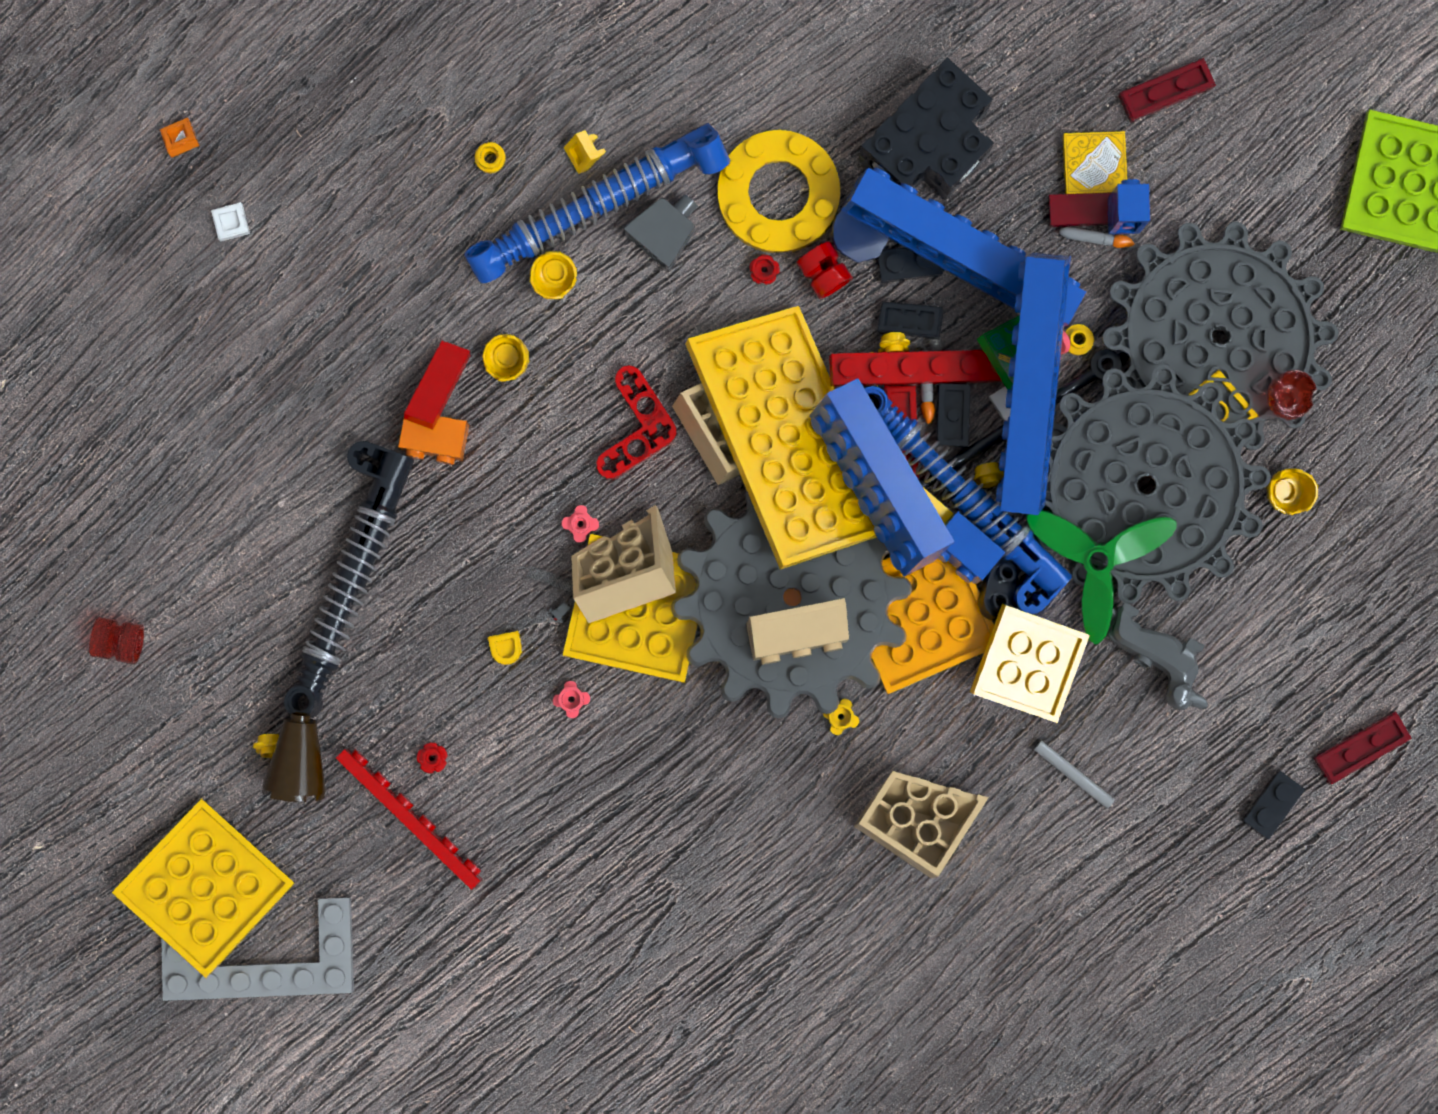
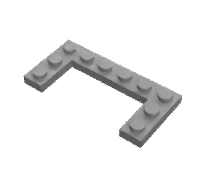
M351 897L318 899L320 962L218 966L206 979L161 938L163 1001L353 993Z

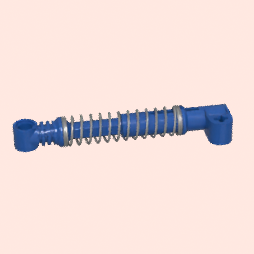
M706 123L662 148L654 147L645 151L646 156L638 160L635 157L634 163L629 166L624 163L625 168L618 172L616 169H613L614 174L609 177L603 174V180L598 183L592 180L593 185L587 189L582 186L581 189L584 196L577 198L574 192H571L573 202L567 204L563 198H560L563 207L558 210L550 203L549 206L552 213L546 216L539 209L542 219L536 222L529 215L528 218L531 225L520 220V222L514 223L512 229L508 231L509 236H506L504 233L502 234L503 239L495 238L496 243L493 244L490 240H484L474 244L465 252V258L478 282L488 283L497 279L505 272L506 263L511 266L513 265L512 260L520 261L519 256H522L524 259L525 257L534 258L540 255V252L543 253L544 251L543 242L546 241L549 246L554 247V236L564 241L565 235L563 231L565 230L575 236L574 225L578 224L581 229L585 230V219L588 218L593 224H596V213H599L603 218H607V213L611 210L617 213L619 206L628 207V201L632 199L638 201L639 195L643 193L649 195L650 189L653 187L660 189L661 183L667 186V184L674 181L675 175L694 165L703 174H713L721 171L730 163V158L718 132L709 123Z
M874 386L865 388L868 395H873L877 398V411L902 452L906 451L903 455L910 454L908 459L909 465L911 466L919 462L915 471L916 475L927 470L928 473L925 476L924 482L929 483L936 479L937 481L933 487L934 492L945 487L942 500L952 497L950 499V507H957L963 516H966L972 524H975L979 530L1005 551V554L1002 556L1005 560H1012L1027 574L1016 586L1012 602L1013 607L1030 614L1042 611L1066 586L1072 575L1033 538V532L1028 526L1021 527L1017 523L1018 517L1013 519L1008 512L1000 511L1001 506L999 504L1001 502H996L990 497L992 492L987 494L982 489L983 483L978 485L973 480L975 475H972L967 480L960 476L966 469V466L956 472L952 465L957 461V458H954L948 464L943 459L948 450H945L940 455L934 451L939 441L935 442L931 447L925 442L931 433H927L923 438L920 437V429L922 428L920 422L916 419H909L907 416L903 418L904 413L902 411L896 412L898 407L896 405L893 408L891 407L893 402L887 397L884 390ZM1018 545H1020L1025 551H1027L1034 559L1032 560ZM1033 580L1047 594L1045 596L1034 594L1032 596L1034 603L1024 604L1027 599L1024 593H1033L1036 590L1030 584Z

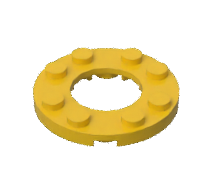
M772 130L749 137L730 153V163L721 170L719 175L718 203L726 225L739 240L754 249L767 253L795 252L813 244L828 230L839 206L840 181L832 159L819 144L796 132ZM770 163H789L798 168L807 179L809 187L808 201L803 210L793 218L782 221L771 220L759 214L751 204L748 193L750 181L756 171Z

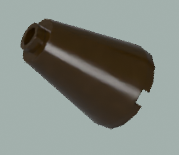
M293 712L291 717L284 719L262 785L263 795L270 791V798L289 802H306L307 796H315V801L325 798L326 787L317 723L315 720L310 719V714Z

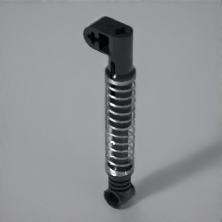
M359 441L353 444L348 450L347 460L351 468L374 480L366 500L360 502L358 506L359 509L357 511L360 515L355 516L358 520L356 526L350 527L353 534L351 538H346V541L349 542L347 549L341 550L344 557L342 561H337V564L340 565L339 570L332 573L339 584H328V587L336 592L334 596H323L324 599L331 602L329 608L319 607V610L327 615L325 619H314L318 624L322 625L321 630H310L318 638L316 642H305L309 646L303 647L304 649L301 654L303 659L302 665H305V668H300L299 672L302 675H297L296 677L299 683H294L293 688L285 695L284 705L290 715L293 712H303L310 714L311 719L316 717L322 710V697L324 693L320 691L321 689L325 690L327 687L323 685L324 681L329 682V678L326 677L327 674L331 675L332 671L337 670L341 659L337 658L335 650L346 651L343 646L338 644L339 639H350L342 631L344 627L354 628V625L348 622L347 618L348 616H359L351 608L353 605H363V602L356 598L357 593L368 594L367 590H365L366 584L372 582L371 578H369L371 571H377L374 563L376 560H381V557L378 555L380 549L386 548L383 540L385 537H390L387 530L389 526H393L394 522H396L397 515L395 509L414 463V459L366 441ZM369 455L377 461L381 459L376 474L377 467L370 462H362V456ZM306 694L309 698V706L304 711H301L298 707V700Z

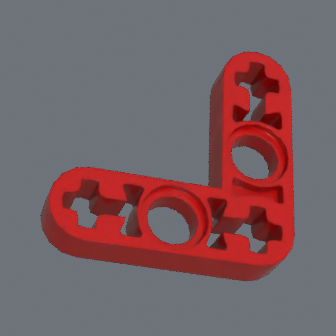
M624 366L619 369L615 376V383L642 428L598 457L596 466L598 472L603 478L608 480L619 478L669 446L676 438L674 422L641 371L634 366ZM625 373H628L630 376L636 375L637 378L634 381L638 390L640 391L644 386L647 391L638 393L633 400H630L628 396L633 395L634 392L629 385H621L624 381L623 375ZM642 398L652 399L655 403L654 411L648 415L640 413L637 409L638 401ZM657 425L669 426L671 428L668 431L669 438L666 440L662 436L653 440V443L657 446L651 449L648 439L642 434L648 431L651 437L657 433ZM634 440H640L645 444L646 450L640 457H633L628 453V445ZM622 448L625 457L631 463L625 466L622 460L616 464V472L612 473L610 470L604 472L602 469L605 466L604 460L608 457L612 461L619 458L620 454L616 451Z

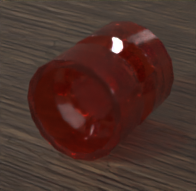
M98 617L90 636V656L106 660L115 656L118 662L135 665L140 658L143 648L144 626L131 622H124L122 625H119L117 620Z

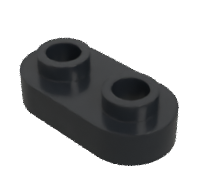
M1000 559L983 579L978 607L981 614L989 620L997 619L1002 604L1012 606L1018 572L1014 564L1009 560ZM1002 570L1005 572L1006 578L1003 576ZM996 598L1000 602V607L996 604Z

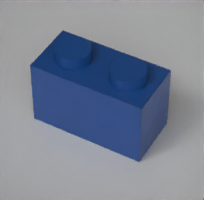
M1127 179L1121 181V184H1117L1107 198L1108 234H1139L1150 222L1149 184H1140V180Z
M957 511L945 523L955 542L938 559L945 563L947 561L950 562L957 569L955 571L956 574L965 582L970 583L972 581L974 584H977L986 577L1005 554V551Z

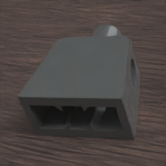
M685 194L674 206L664 198H660L624 228L625 236L669 273L695 232V225L688 217L698 205Z

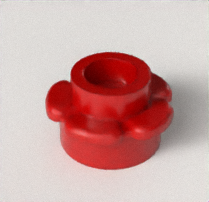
M760 255L757 259H753L749 266L751 278L757 284L764 283L769 285L773 283L780 271L778 262L774 261L769 255ZM765 267L767 272L763 273L761 269Z
M430 742L418 751L417 762L421 764L420 768L426 773L440 772L447 764L446 758L448 754L443 746H437L436 743ZM431 755L435 756L434 761H430L429 757Z

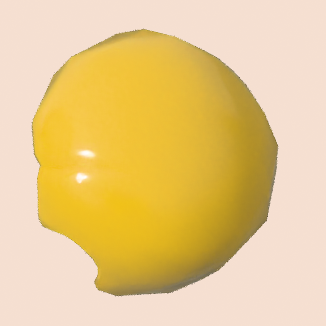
M547 251L541 254L533 262L530 269V283L534 291L545 299L563 298L575 286L577 281V268L571 257L561 251Z
M511 334L494 336L485 345L482 358L485 370L501 382L519 378L526 371L529 364V351L521 339Z
M1286 468L1278 471L1272 476L1266 487L1267 499L1273 509L1287 515L1309 511L1318 498V485L1312 475L1301 469Z

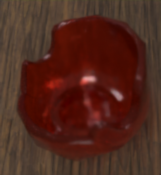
M1299 369L1288 370L1271 381L1267 390V404L1277 417L1287 421L1302 418L1314 405L1312 403V395L1316 390V385L1309 374Z

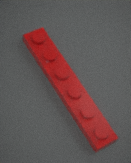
M983 350L837 353L829 355L831 387L843 386L857 378L863 386L1002 382Z
M344 749L336 757L360 783L471 890L483 880L478 875L481 869L469 858L464 861L458 856L456 852L459 848L448 837L445 836L441 839L433 831L436 826L425 815L419 818L411 810L414 805L402 793L395 795L388 788L391 782L379 771L374 774L366 766L369 761L358 750L355 749L351 752L349 749Z

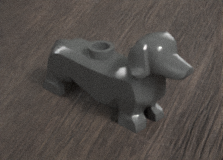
M1125 602L1117 610L1113 609L1107 636L1118 647L1134 655L1133 661L1138 665L1148 669L1153 665L1166 673L1168 677L1166 691L1168 705L1179 711H1183L1190 706L1206 709L1208 705L1206 699L1192 689L1199 670L1195 657L1198 653L1202 652L1205 645L1192 638H1189L1187 643L1183 642L1181 644L1177 638L1169 634L1142 628L1139 623L1132 620L1133 617L1138 615L1140 610Z

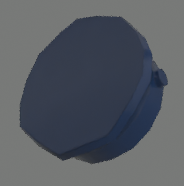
M840 211L835 216L832 226V240L836 250L856 263L869 261L880 256L889 238Z

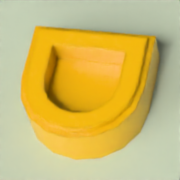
M519 631L488 637L490 652L498 663L510 665L520 658L522 644Z

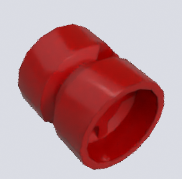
M830 241L815 247L796 262L805 278L812 279L810 286L819 300L832 295L853 279L845 264L837 262L839 255Z

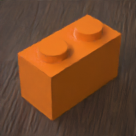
M439 417L432 430L404 419L398 447L402 451H406L405 456L423 460L424 455L435 456L436 462L454 465L455 460L463 461L470 425L467 421Z

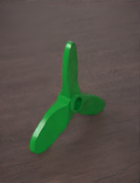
M1042 510L1039 515H1027L1030 529L1042 542L1060 555L1084 564L1087 575L1083 588L1082 615L1085 632L1090 635L1089 640L1093 644H1099L1103 641L1108 633L1112 619L1114 591L1111 570L1115 565L1137 559L1155 550L1173 535L1177 526L1176 520L1171 517L1153 518L1129 527L1106 544H1097L1081 528L1051 512ZM1093 553H1104L1108 558V565L1104 568L1096 567L1092 563L1091 557Z

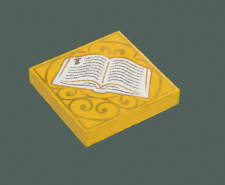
M1125 131L1063 134L1065 194L1111 193L1117 184L1127 180Z

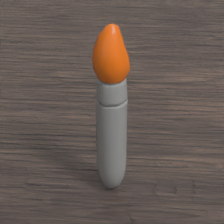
M1064 227L1059 230L1060 235L1071 240L1112 245L1115 248L1134 246L1133 240L1122 234L1113 236L1108 233L1074 227Z
M920 384L923 402L921 410L926 423L930 424L935 416L933 384Z

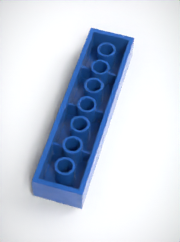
M867 168L861 174L840 211L1015 309L1017 294L1023 291V281H1018L1020 262H1024V259H1026V253L1022 249L1013 245L1009 247L998 242L999 237L987 230H982L981 232L971 226L972 222L966 217L958 214L955 217L944 211L945 207L941 203L933 199L924 200L917 196L918 191L904 183H901V185L889 180L890 175L879 168H874L873 170ZM1070 277L1068 280L1064 327L1069 325L1086 294V291L1079 288L1080 283Z
M1031 253L1019 265L1018 281H1023V291L1017 294L1015 313H1020V321L1017 326H1014L1012 333V345H1017V351L1014 358L1011 357L1009 364V376L1014 377L1011 389H1008L1006 394V408H1011L1008 420L1004 421L1002 439L1007 440V447H1005L1004 452H1001L999 470L1004 471V478H1002L1001 483H998L996 502H1001L1000 511L1039 515L1045 506L1071 256Z

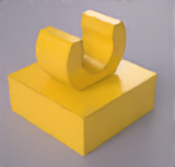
M586 130L576 133L564 147L578 174L588 171L606 152L604 148L600 150L595 148L593 143L598 137L595 134L588 136Z

